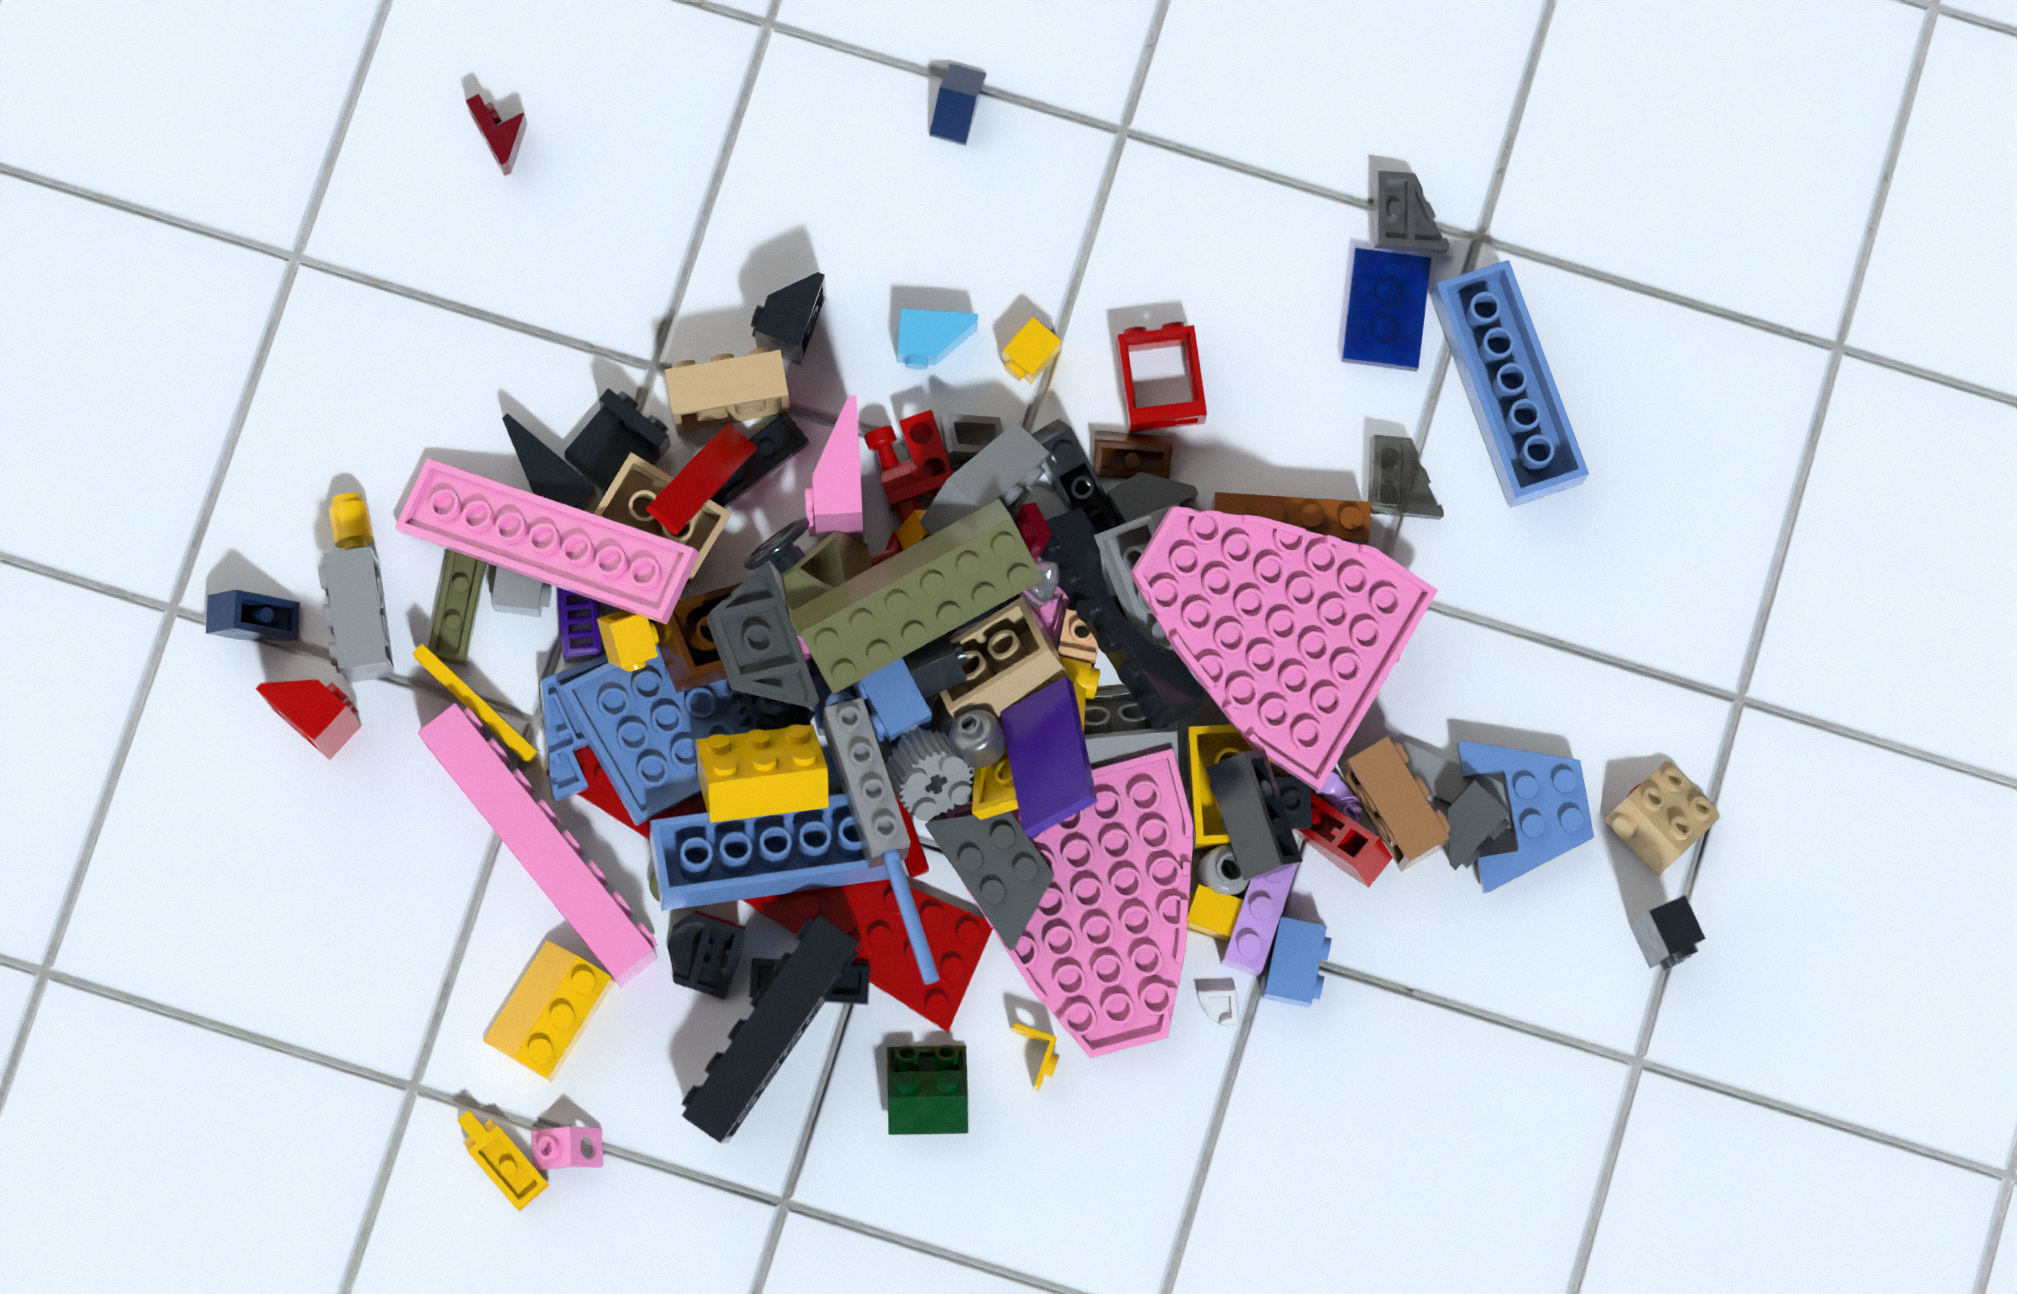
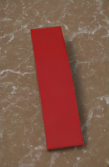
M728 422L672 479L645 510L671 533L676 535L750 458L757 447Z

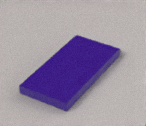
M1068 677L1061 678L1000 712L1022 829L1027 836L1032 838L1098 802L1074 683Z

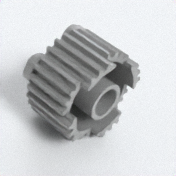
M917 727L914 732L910 729L907 735L903 733L901 735L902 738L898 742L899 748L897 750L893 749L894 755L889 756L885 765L893 791L903 807L908 812H912L917 819L928 821L935 815L936 817L939 816L940 812L946 814L947 809H955L954 805L967 803L973 794V790L970 787V784H973L971 779L973 777L972 767L968 766L950 743V735L947 736L945 732L940 734L938 730L932 733L931 730L926 731L920 727Z

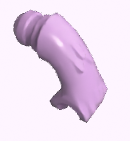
M1333 768L1321 790L1315 791L1317 794H1321L1332 807L1359 823L1364 816V812L1360 807L1361 803Z

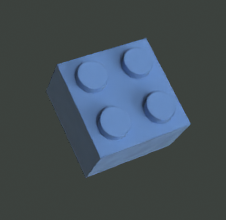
M902 657L852 684V692L855 699L863 698L865 706L871 712L869 719L879 743L885 740L891 749L899 744L898 742L902 738L901 735L903 733L909 734L910 729L914 732L917 727L924 730L932 728V713Z

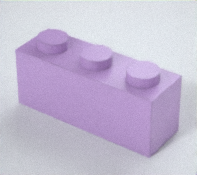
M1297 865L1264 878L1250 880L1232 936L1221 962L1222 965L1259 977L1263 970Z

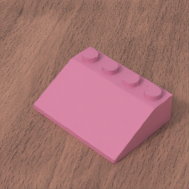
M856 395L848 396L812 475L813 488H805L807 519L810 522L808 528L809 537H816L817 542L835 530L864 542Z

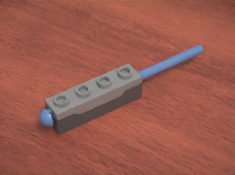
M842 690L835 694L832 693L826 700L821 725L868 868L881 865L886 866L924 984L936 982L939 980L937 969L900 861L907 858L911 842L863 698L854 699L849 692Z

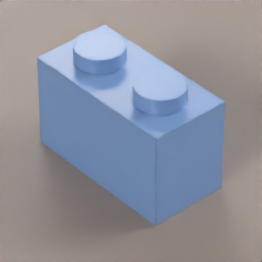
M1280 916L1274 935L1262 998L1307 1008L1312 1004L1313 998L1320 999L1324 983V976L1318 975L1320 960H1328L1332 938L1325 936L1327 926Z

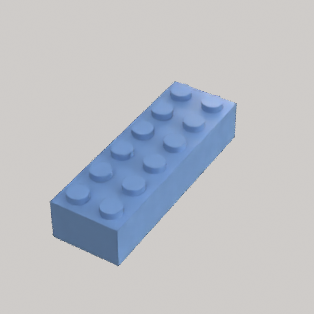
M1509 259L1436 283L1431 297L1509 507L1512 508L1583 484L1589 472Z
M844 794L829 796V808L710 823L708 813L657 819L650 822L649 837L661 911L890 879L885 865L868 868Z

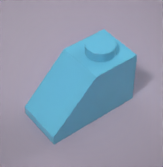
M901 308L897 363H905L906 368L914 370H924L928 368V365H937L977 331L978 314Z

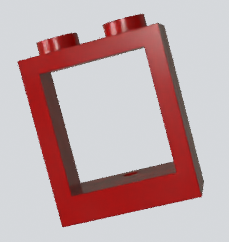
M1170 322L1162 325V329L1147 331L1146 327L1137 326L1127 328L1123 331L1124 334L1117 335L1116 349L1128 433L1205 424L1207 410L1194 325L1185 326L1184 322ZM1184 345L1192 401L1137 408L1129 352Z

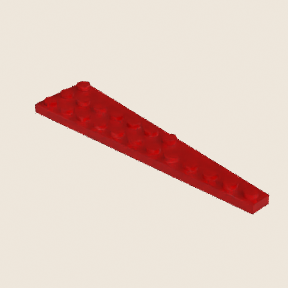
M585 747L573 751L588 784L585 791L576 795L637 832L649 842L651 820L707 813L704 799L696 795L636 826L594 752ZM548 768L547 771H546V775H547L548 777H549V768ZM890 879L741 900L795 935L798 934L809 918L813 921L818 916L825 918L864 945L853 963L871 965L870 983L898 1000L946 1033H949L993 931V927H990L986 919L909 887L939 976L938 981L924 984Z

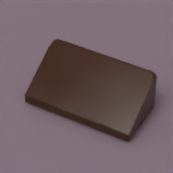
M1095 431L1093 470L1097 476L1131 478L1143 472L1169 479L1173 446L1172 437Z

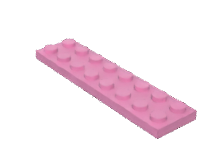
M428 458L395 526L402 534L666 625L699 556V553L693 547Z

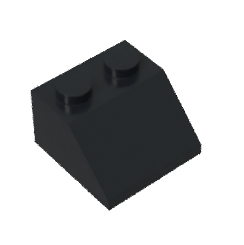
M819 272L769 294L764 306L757 305L751 321V327L754 328L752 337L756 338L757 348L771 347L772 351L781 350L783 360L798 365L802 364L826 298L825 274Z

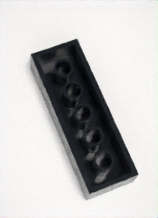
M818 916L815 921L809 918L796 936L800 944L793 954L786 951L773 969V972L778 976L770 987L763 985L758 990L750 1003L755 1009L747 1020L740 1018L727 1036L732 1042L725 1053H719L718 1051L715 1053L704 1070L709 1076L703 1085H694L681 1103L686 1108L681 1116L720 1144L730 1142L829 995L864 947L863 944L821 916Z

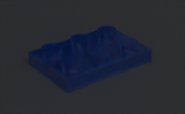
M1355 248L1341 362L1418 371L1432 257Z

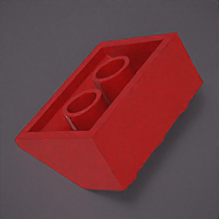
M318 679L260 683L255 688L276 714L329 761L361 727V724L355 717L359 711L354 707L349 697L332 682L327 687Z

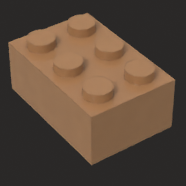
M1387 736L1349 758L1343 766L1341 774L1354 795L1359 799L1361 807L1392 855L1398 868L1403 872L1442 849L1450 839L1447 832L1451 828L1443 813L1439 809L1434 812L1426 798L1430 796V793L1423 780L1419 776L1413 778L1405 765L1409 763V758L1399 742L1393 744Z

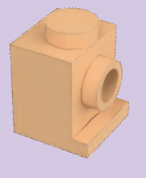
M1075 608L1074 611L1066 609L1058 654L1092 663L1091 667H1095L1099 648L1097 641L1090 631L1089 635L1085 638H1079L1075 635L1074 630L1076 627L1083 626L1087 628V626L1080 620Z

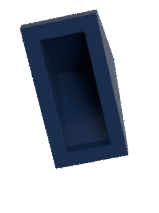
M949 64L939 88L929 136L966 146L987 73Z

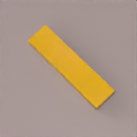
M421 644L412 653L413 657L467 708L469 707L522 760L531 762L540 753L426 645Z

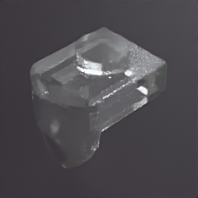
M1044 560L1036 562L1035 564L1044 580L1019 593L1021 597L1023 596L1027 602L1035 607L1041 608L1064 594V591L1057 585L1059 571L1056 562Z

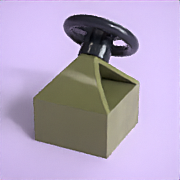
M799 518L782 528L755 549L746 558L744 566L747 570H754L768 561L773 564L782 577L789 614V612L872 568L868 544L835 530L808 549L802 551L798 545L794 546L793 543L809 528L810 522L807 518ZM789 614V618L792 623L795 634L801 637L798 629L796 628Z

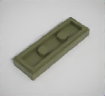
M448 550L428 648L445 663L466 666L487 563L452 550Z

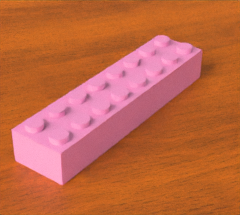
M454 703L417 733L471 803L610 976H612L620 988L658 959L654 948L658 945L655 938L642 922L634 926L629 919L633 913L617 891L610 895L604 887L609 884L605 876L592 860L587 864L581 860L580 856L584 852L570 832L566 829L560 834L555 827L559 824V821L545 801L541 799L535 803L531 798L535 791L520 770L517 768L510 772L506 766L511 762L495 739L491 738L488 742L485 741L482 736L487 732L469 707L462 712Z

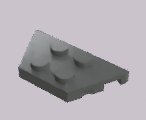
M765 563L745 582L739 585L725 600L710 611L706 616V620L732 690L808 708L814 707L820 700L770 563Z
M1012 811L983 820L978 819L975 815L929 821L924 824L1010 951L1015 949L1030 919L1032 920L1042 897L1048 891L1056 875L1030 837L1023 832L1021 824Z

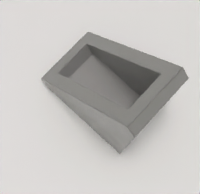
M944 414L941 416V433L950 465L967 463L1003 433L1000 417Z

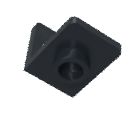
M1293 775L1274 776L1292 830L1310 829L1312 827L1310 786Z

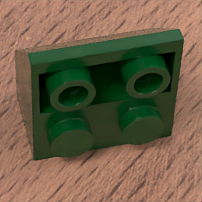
M905 1045L901 1047H887L888 1135L968 1134L966 1045Z

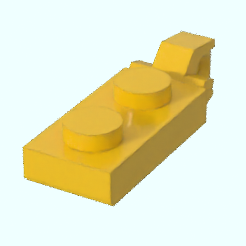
M470 1110L457 1119L458 1123L470 1135L463 1142L468 1149L467 1152L519 1212L550 1187L548 1182L498 1124L495 1125L489 1119L482 1125Z

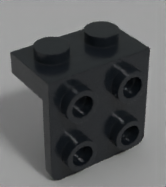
M610 388L598 399L601 409L564 452L565 459L569 464L605 492L611 486L630 453L655 466L671 447L669 435L666 434L669 429L663 422L653 415L646 418L636 410L639 405L634 399L623 391L616 394Z

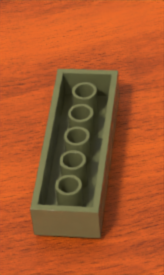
M997 499L789 612L832 693L835 694L1044 579L1012 517L1001 500Z

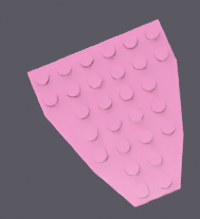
M1177 506L1169 508L1130 573L1174 651L1249 746L1254 750L1265 749L1270 761L1315 790H1321L1438 592L1436 588L1375 547L1346 542L1338 537L1309 532L1301 527L1260 516L1234 515L1219 511H1201Z
M1173 748L1091 770L1098 802L1030 838L1056 876L1048 891L1042 897L1032 920L1030 919L1015 949L1012 951L1008 949L984 914L991 928L993 927V930L1032 992L1058 1019V1022L1071 1034L1090 1058L1168 1038L1186 954L1194 823ZM973 802L955 806L953 810L947 809V819L974 815L972 813ZM1019 808L1012 810V813L1021 824Z

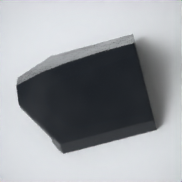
M697 910L674 924L667 946L673 969L672 977L674 983L725 1000L742 954L746 927Z

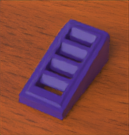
M558 587L564 662L589 661L602 656V636L597 622V618H600L599 601L590 598V601L567 603L568 595L578 594ZM591 609V615L569 617L568 611ZM592 623V630L570 632L569 625ZM593 638V644L571 646V640Z

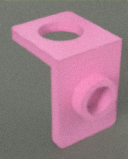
M561 1127L533 1130L531 1133L532 1165L536 1170L570 1167L601 1168L603 1166V1140L600 1127ZM584 1136L589 1137L593 1145L592 1155L588 1159L582 1155L580 1149Z

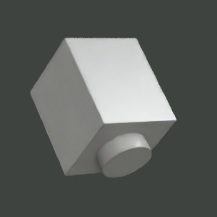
M497 566L491 601L494 611L541 617L542 608L549 607L552 585Z

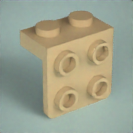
M1665 761L1603 820L1659 876L1719 819L1720 814L1671 762Z

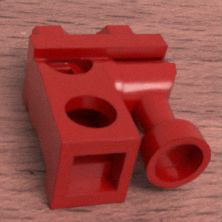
M932 409L899 420L898 429L908 451L909 460L900 463L894 452L892 444L895 443L897 437L893 426L880 427L863 436L867 448L871 451H877L882 469L881 488L889 511H895L901 524L915 510H920L917 502L931 498L933 502L946 480L953 475Z

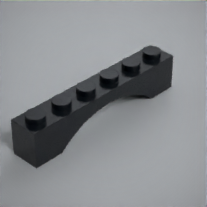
M1078 508L1045 520L1052 535L1040 558L1055 577L1058 587L1064 591L1076 609L1080 620L1085 623L1097 641L1099 649L1109 659L1120 681L1126 685L1138 703L1141 713L1147 717L1155 730L1190 716L1206 694L1185 663L1167 655L1149 643L1130 625L1119 611L1108 591L1102 572L1100 550L1094 537L1098 532L1083 509Z

